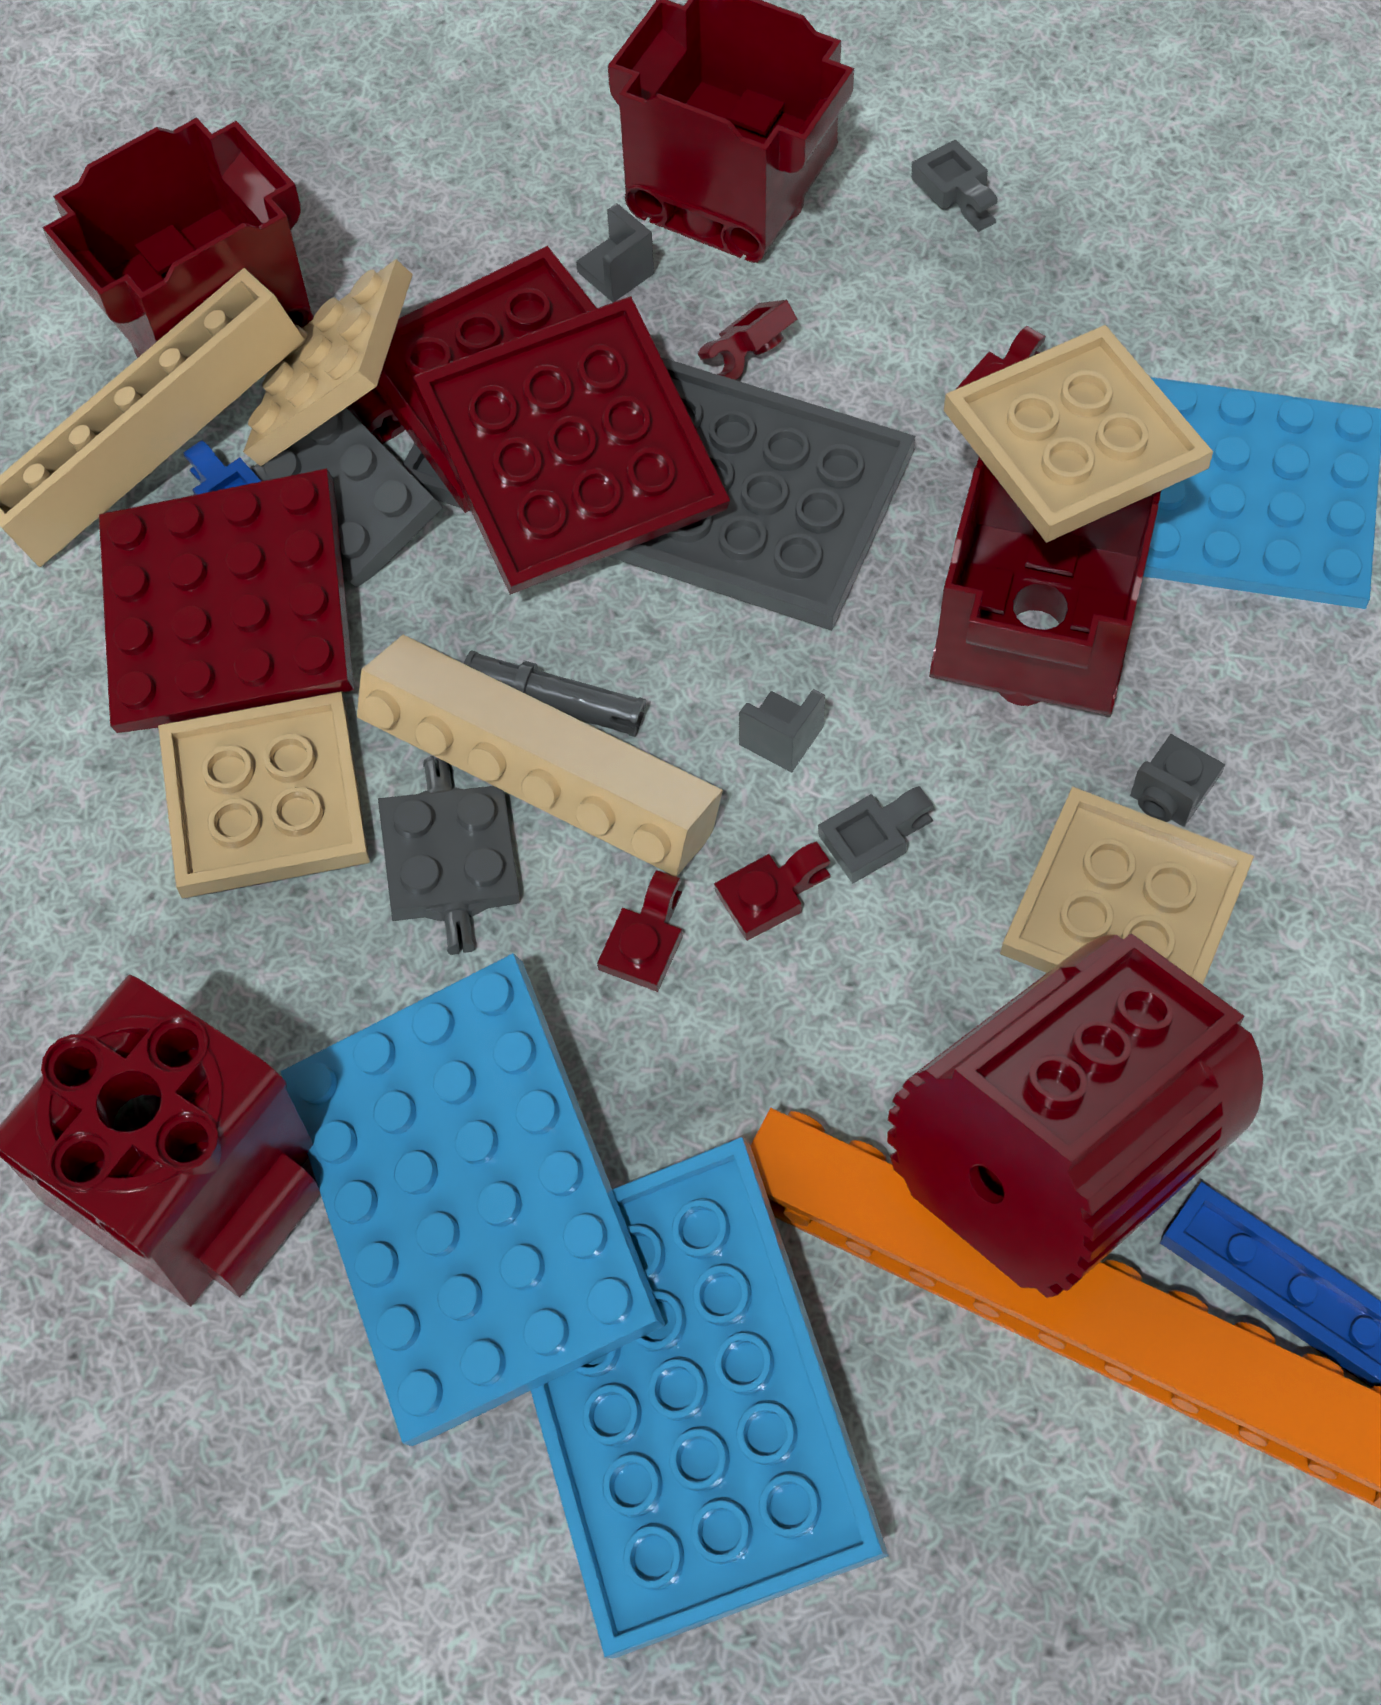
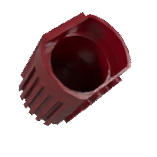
M1132 933L1124 939L1118 935L1101 936L1083 945L905 1081L902 1085L903 1088L895 1094L892 1100L896 1105L889 1110L888 1121L894 1127L887 1132V1143L897 1150L890 1155L894 1171L905 1179L913 1198L1022 1288H1035L1046 1298L1057 1296L1063 1290L1068 1291L1249 1128L1258 1113L1261 1103L1264 1079L1260 1053L1253 1035L1241 1026L1245 1016Z

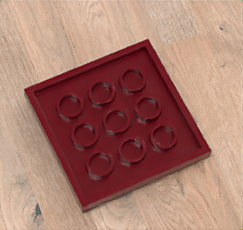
M548 246L400 317L377 387H375L464 513L470 511V508L413 387V376L596 309L597 307Z
M631 296L413 376V387L510 595L725 511L729 506L730 499Z
M327 468L99 514L110 726L116 733L158 728V725L354 690L334 480Z

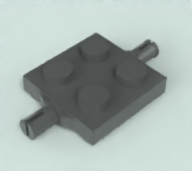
M430 756L423 761L427 791L413 795L378 798L392 921L416 918L444 921L448 954H459L457 931L461 932L463 953L473 952L475 945L473 943L470 917L488 908L519 904V889L505 794L503 790L495 786L469 789L452 788L449 763L438 758L440 777H437L434 756Z

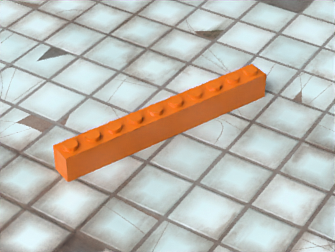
M773 1108L769 1109L750 1146L775 1218L1381 1509V1386H1372L1369 1389L1344 1377L1343 1369L1324 1357L1315 1354H1304L1301 1357L1276 1345L1274 1336L1256 1325L1246 1322H1237L1233 1325L1208 1313L1209 1308L1207 1305L1190 1294L1181 1291H1169L1167 1294L1143 1283L1142 1276L1135 1269L1115 1260L1099 1262L1068 1291L1063 1290L1057 1296L1046 1298L1035 1288H1022L913 1198L905 1179L894 1171L892 1164L886 1162L887 1158L880 1150L862 1141L852 1140L847 1144L825 1133L824 1127L818 1121L803 1113L791 1111L786 1115Z

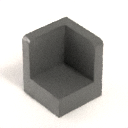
M618 203L607 209L609 238L576 261L577 272L612 303L654 274L652 232Z
M813 689L801 706L773 691L768 694L759 708L746 703L739 712V745L792 773L823 729L825 694Z

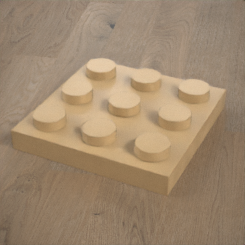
M397 259L379 272H375L372 269L364 273L354 284L349 294L339 301L336 298L326 301L317 311L313 320L301 328L299 325H295L305 341L289 353L280 363L275 365L267 374L262 383V388L266 390L263 400L254 410L248 421V426L252 429L243 452L259 466L270 461L377 387L413 276Z
M1106 325L945 395L944 412L1046 543L1209 469L1213 455L1211 448Z
M342 691L158 725L175 882L182 899L370 863L347 711Z
M1072 786L1005 936L1000 954L1048 973L1083 945L1098 937L1118 935L1124 939L1132 933L1203 985L1254 856Z

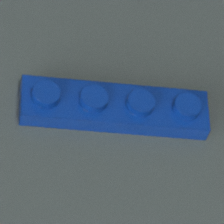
M1200 1182L1164 1234L1160 1244L1369 1386H1381V1301L1203 1182Z

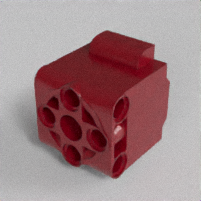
M656 0L608 65L609 89L613 99L620 107L625 179L624 198L631 213L642 220H646L649 217L651 218L649 222L736 257L741 258L743 255H746L744 260L751 263L759 262L763 259L787 221L796 218L802 212L805 194L837 148L838 115L850 99L854 86V68L841 63L842 40L817 32L804 15L762 0H687L684 6L670 0Z
M197 117L174 130L155 127L89 163L78 183L53 196L61 217L42 227L50 248L109 319L113 321L130 341L137 358L243 268L275 295L294 325H299L302 328L314 318L291 234V229L298 222L301 213L296 184L237 121L214 133H211Z
M978 457L944 585L938 635L929 677L996 691L1008 702L1019 706H1030L1042 701L1111 716L1143 579L1161 491L1046 543L985 463ZM1030 610L1042 611L1050 614L1059 624L1046 630L1036 629L1024 625L1016 616Z
M127 975L78 1034L62 1037L48 1048L42 1059V1076L0 1124V1158L9 1164L42 1203L190 1307H192L213 1279L240 1298L320 1195L315 1180L301 1167L308 1158L307 1153L312 1147L313 1142L286 1090L287 1083L258 1056L146 982L132 975ZM141 1095L161 1097V1104L157 1114L146 1126L132 1132L113 1130V1122L117 1112L130 1099Z

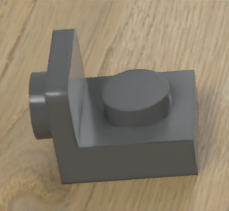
M1170 734L1151 762L1145 761L1137 771L1130 796L1138 800V805L1145 814L1164 822L1172 820L1185 827L1221 776L1225 764Z

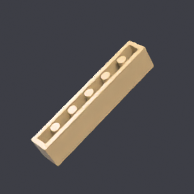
M243 268L0 475V527L39 568L99 517V514L108 511L112 505L146 476L151 474L155 468L190 438L194 437L204 426L305 341L275 295Z
M404 634L361 669L357 718L677 877L705 845L713 832L723 792L722 789Z

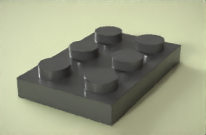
M347 408L264 465L259 466L256 464L251 469L261 481L328 469L334 480L343 575L355 587H359L371 579L443 508Z

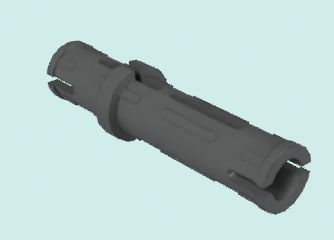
M473 650L468 653L464 661L465 665L580 721L610 728L632 737H636L644 713L640 712L646 708V699L624 695L539 671L536 663L524 660L522 664L518 665L482 655Z

